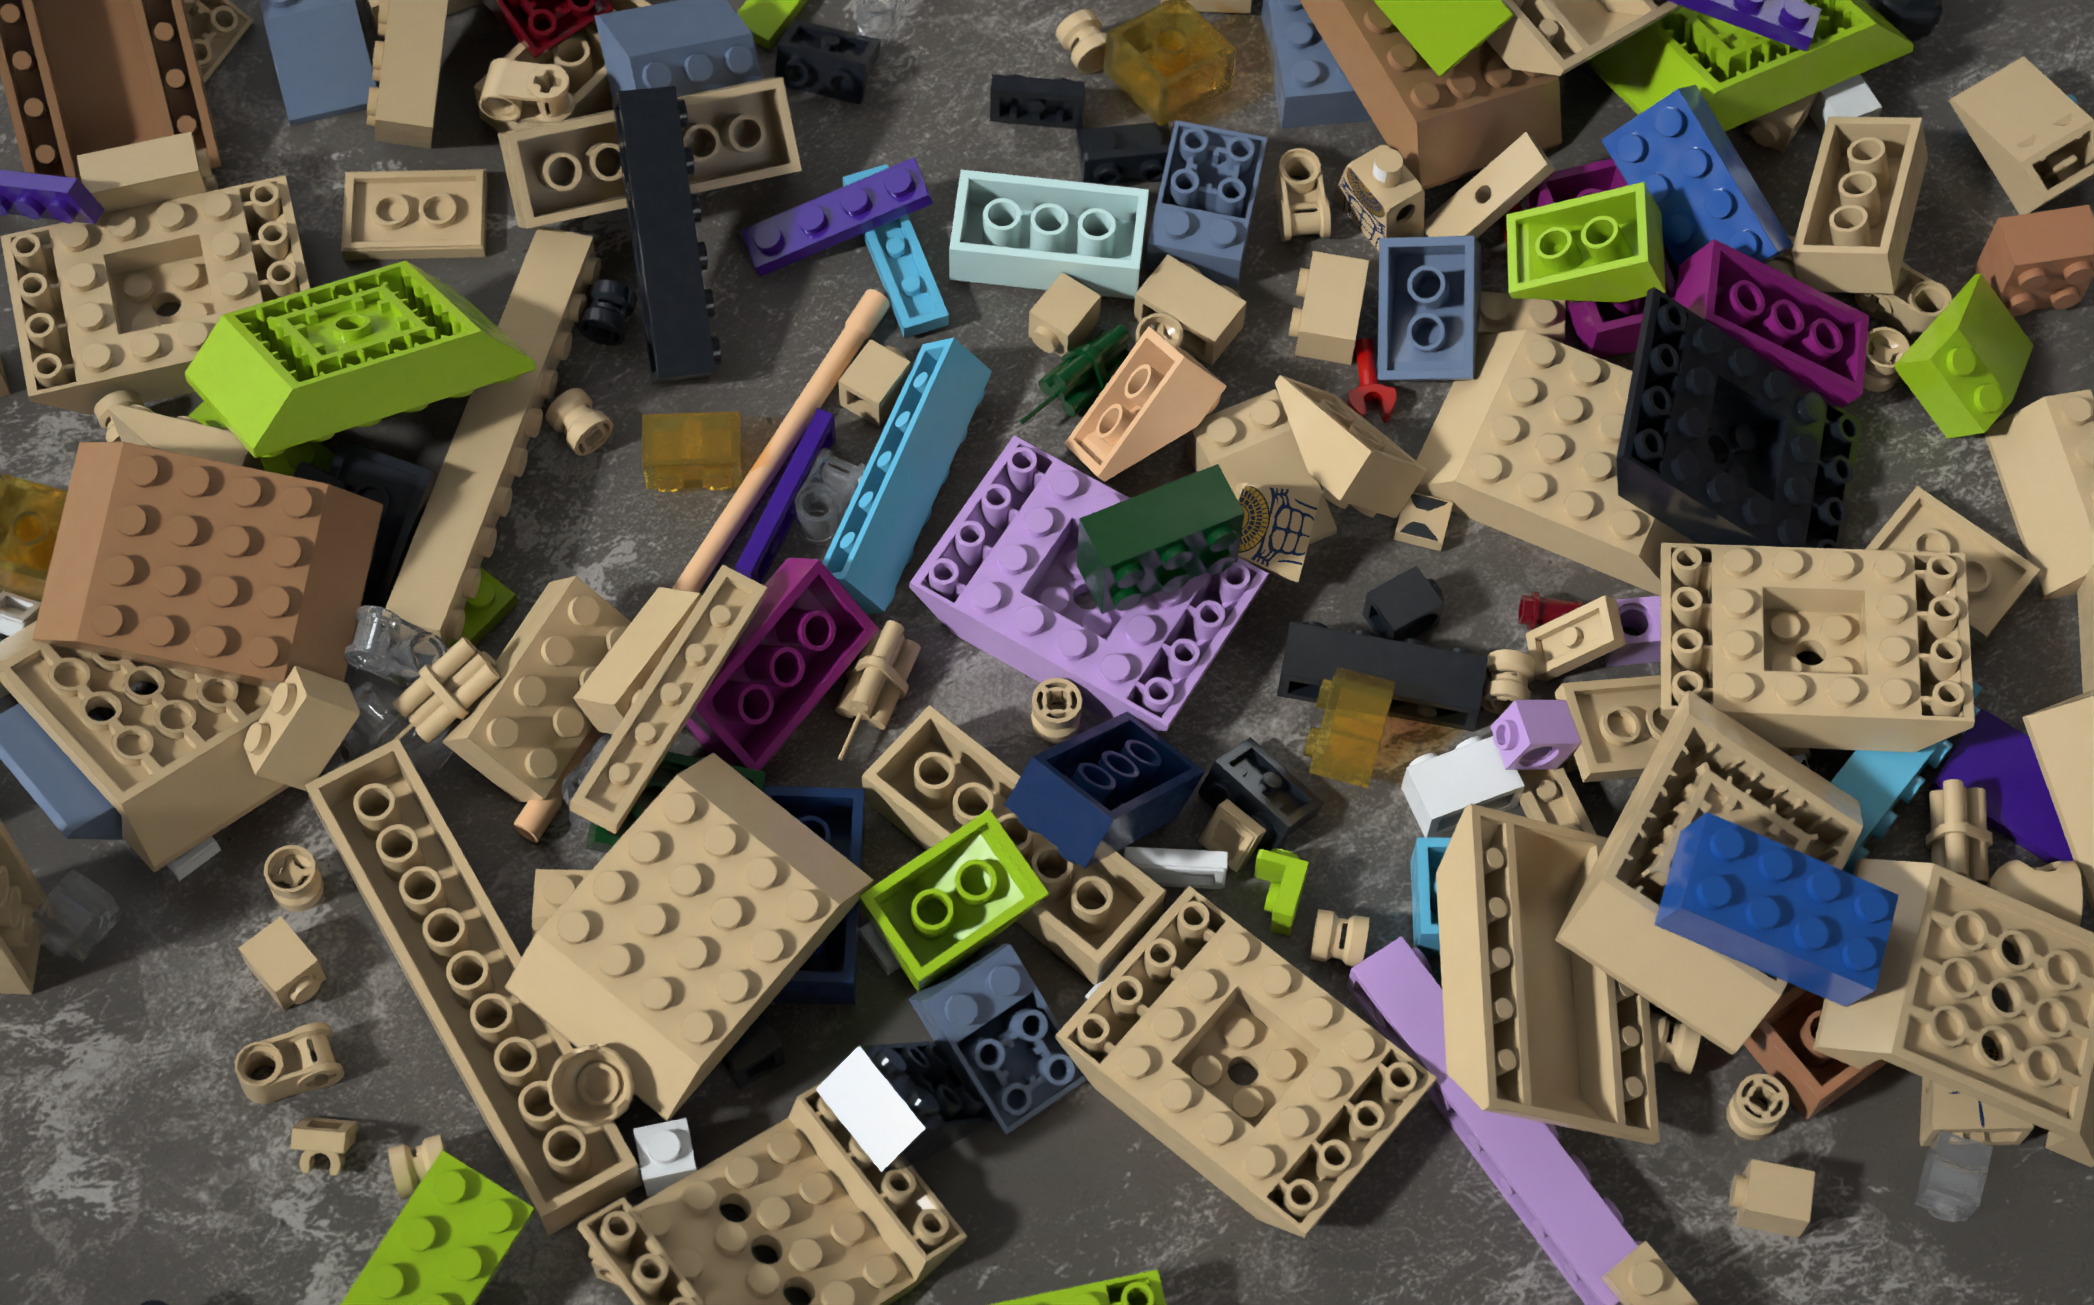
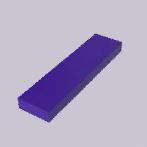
M817 408L735 566L737 572L762 584L836 440L835 418H833L832 413Z

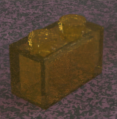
M740 411L642 414V468L646 489L676 492L682 488L705 487L713 491H722L732 486H740L743 482V434Z
M1337 667L1333 681L1323 678L1316 703V708L1325 710L1320 728L1311 726L1303 756L1312 758L1309 773L1368 788L1396 682Z

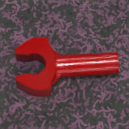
M1362 338L1355 341L1354 346L1360 386L1348 392L1347 404L1365 418V403L1369 401L1376 402L1381 408L1382 421L1387 423L1395 408L1397 399L1396 389L1379 383L1373 341L1369 338Z

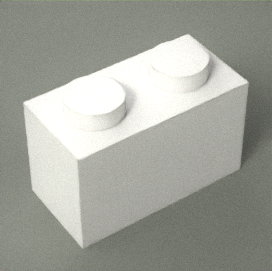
M1475 736L1458 744L1453 751L1439 756L1436 753H1427L1413 760L1409 767L1406 768L1401 789L1424 837H1435L1456 829L1464 808L1470 804L1499 811H1506L1517 807L1525 785L1517 770H1505L1493 736L1483 739L1481 736Z

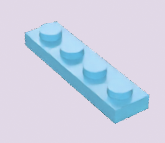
M885 164L844 176L843 187L887 169L888 165ZM905 215L863 233V238L903 337L908 338L949 325L948 311L909 216Z

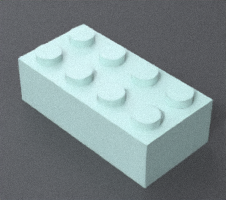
M961 170L949 247V280L1048 290L1063 272L1101 296L1135 299V294L1139 287L1149 189Z

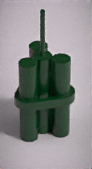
M1118 324L1109 332L1102 330L1084 345L1066 352L1062 356V363L1038 381L1041 391L1050 397L1025 416L1021 423H1026L1055 398L1062 402L1063 410L1070 417H1075L1095 401L1130 353L1127 350L1128 346L1126 343L1130 339L1128 330L1123 325Z

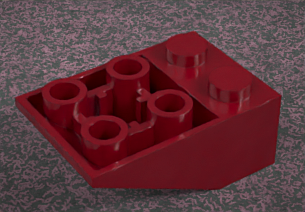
M482 0L535 58H538L596 22L595 16L613 11V7L608 0Z

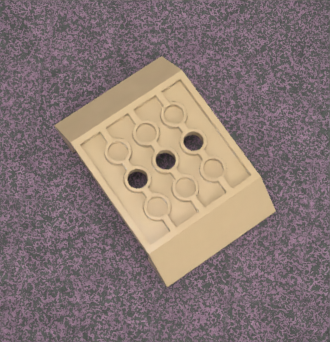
M37 621L0 642V699L11 693L121 814L122 838L153 872L158 871L290 787L256 776L243 745L249 728L260 720L271 703V697L275 689L33 641ZM141 681L154 683L158 687L154 693L149 695L136 694L130 688L135 683ZM97 707L110 708L115 712V715L106 721L93 720L87 714Z
M1862 858L1856 861L1854 876L1894 892L1899 897L1875 991L1846 1007L1824 998L1813 1050L1858 1069L1880 1059L2049 1130L2046 1149L2086 1166L2094 1167V933L1934 863ZM2003 941L2013 945L2019 956L2017 965L2010 963L2003 955ZM1993 988L2000 989L2004 993L2005 998L2009 1002L2008 1012L2001 1011L1994 1004L1992 999ZM1983 1035L1992 1038L1999 1049L1997 1061L1989 1058L1982 1047Z
M822 1083L797 1096L789 1117L637 1206L632 1208L625 1197H622L579 1222L577 1226L580 1233L634 1305H792L786 1300L783 1290L789 1287H798L806 1291L810 1297L809 1305H890L912 1291L965 1241L967 1235L912 1165L905 1169L884 1172L879 1170L816 1089ZM724 1204L738 1205L745 1211L747 1219L742 1222H731L722 1216L719 1207ZM757 1245L771 1247L778 1255V1262L763 1264L757 1261L751 1252V1248Z

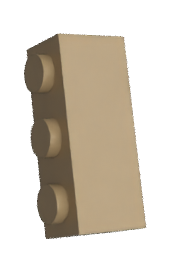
M658 587L575 694L573 699L598 732L614 734L701 599V593Z

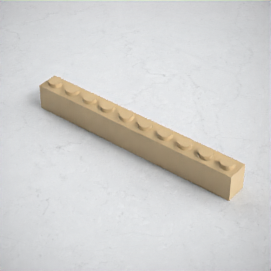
M546 226L537 227L498 325L500 330L535 361L536 370L521 374L515 381L493 383L474 389L473 393H471L382 615L387 644L439 656L445 649L449 648L452 639L458 640L460 638L465 623V611L463 609L467 599H474L477 595L481 582L480 565L483 558L491 557L497 539V530L495 529L499 516L506 517L512 502L511 485L514 477H521L524 473L528 457L526 446L530 437L536 438L539 434L543 419V411L541 409L545 398L551 399L554 395L558 379L557 366L560 360H567L571 350L572 333L570 332L574 322L579 323L581 315L586 309L587 297L585 294L588 286L593 285L599 278L601 259L595 257L593 237Z

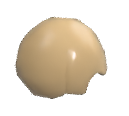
M598 1044L584 1045L560 1056L555 1062L547 1081L550 1104L563 1120L581 1127L606 1125L620 1117L628 1109L635 1090L632 1068L617 1050Z

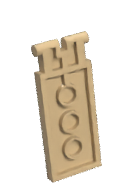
M1660 675L1562 683L1555 691V696L1557 700H1566L1581 744L1573 753L1582 782L1641 777L1670 720L1660 715ZM1777 747L1784 753L1790 754V756L1805 754L1807 760L1812 756L1809 748Z

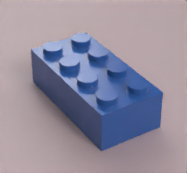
M1696 85L1676 89L1601 140L1628 185L1645 182L1662 213L1663 243L1678 268L1681 263L1713 239L1764 264H1767L1793 247V243Z
M1707 812L1680 831L1654 925L1846 1007L1874 992L1876 989L1899 895Z

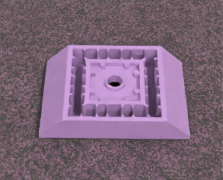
M1014 435L912 578L909 588L952 634L1040 683L1051 678L1067 679L1080 690L1082 706L1102 718L1110 720L1128 712L1150 730L1167 731L1262 588L1269 573L1238 557L1237 561H1234L1228 569L1214 575L1204 573L1189 579L1183 587L1169 593L1159 591L1144 597L1139 604L1125 611L1114 609L1101 614L1098 607L1094 609L1080 608L1074 601L1075 597L1080 593L1090 591L1077 567L1079 518L1130 498Z

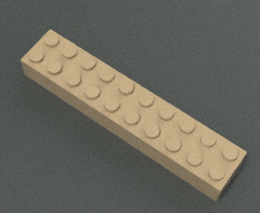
M397 738L305 784L319 819L530 1205L535 1208V1214L547 1236L643 1185L638 1164L614 1121L597 1127H581L563 1120L550 1104L547 1081L553 1066L560 1056L570 1052L573 1048L566 1038L505 989L508 980L522 957L400 740Z

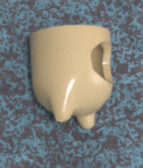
M2019 860L2008 861L1993 874L1986 885L1989 888L2080 927L2083 909V888L2078 865L2074 861H2056L2042 867H2030Z

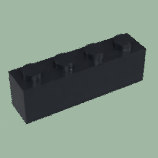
M1315 621L1303 623L1290 622L1277 696L1474 732L1481 707L1488 657L1476 655L1471 650L1464 648L1445 650L1429 647L1415 639L1396 641L1379 638L1365 630L1346 632L1329 629L1326 625Z

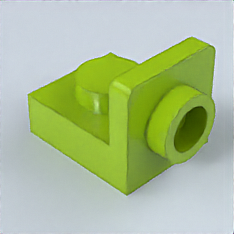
M1259 849L1254 876L1271 882L1264 911L1272 913L1270 931L1290 936L1306 883L1309 862L1300 860L1296 854L1284 849H1273L1271 851Z

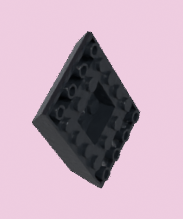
M1654 287L1647 291L1616 457L1618 496L1697 544L1843 549L1862 421Z

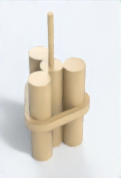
M886 621L883 630L879 629L863 648L857 661L851 663L846 672L848 682L835 711L845 718H853L855 716L856 719L838 757L840 761L845 756L860 720H868V724L876 729H886L898 699L905 698L909 686L906 681L921 650V646L915 641L905 639L903 635L905 629L898 622Z
M462 637L432 666L424 665L418 671L420 677L392 702L395 709L411 722L393 740L397 738L400 740L415 727L417 734L425 742L430 743L457 717L463 720L470 713L469 706L500 678V675L495 670L497 667L495 660L485 651L477 650L467 638Z
M1958 779L1945 780L1943 782V790H1934L1929 793L1930 833L1926 835L1925 841L1926 847L1931 849V863L1980 884L1987 885L1989 881L1988 847L1993 845L1992 832L1987 830L1986 790L1983 788L1967 789L1964 787V782Z

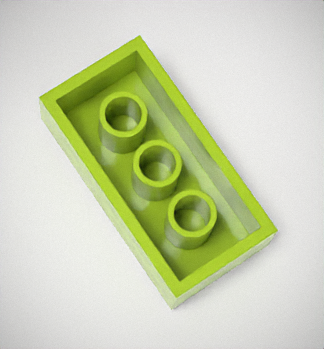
M441 1150L340 1305H476L535 1215V1208L444 1150Z

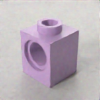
M1660 596L1617 599L1622 627L1633 628L1640 635L1630 636L1624 633L1626 645L1604 655L1606 667L1660 662Z
M1514 700L1491 725L1494 743L1499 750L1505 770L1557 769L1581 744L1566 700Z

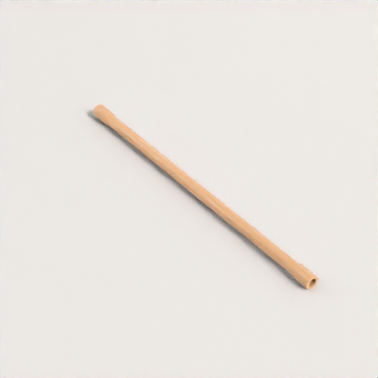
M873 289L866 290L847 319L845 328L672 589L700 592L808 428L817 408H821L864 341L872 335L889 309L890 301L885 295ZM594 725L592 726L544 800H529L512 825L515 832L531 842L537 843L561 808L563 798L606 733L598 732Z

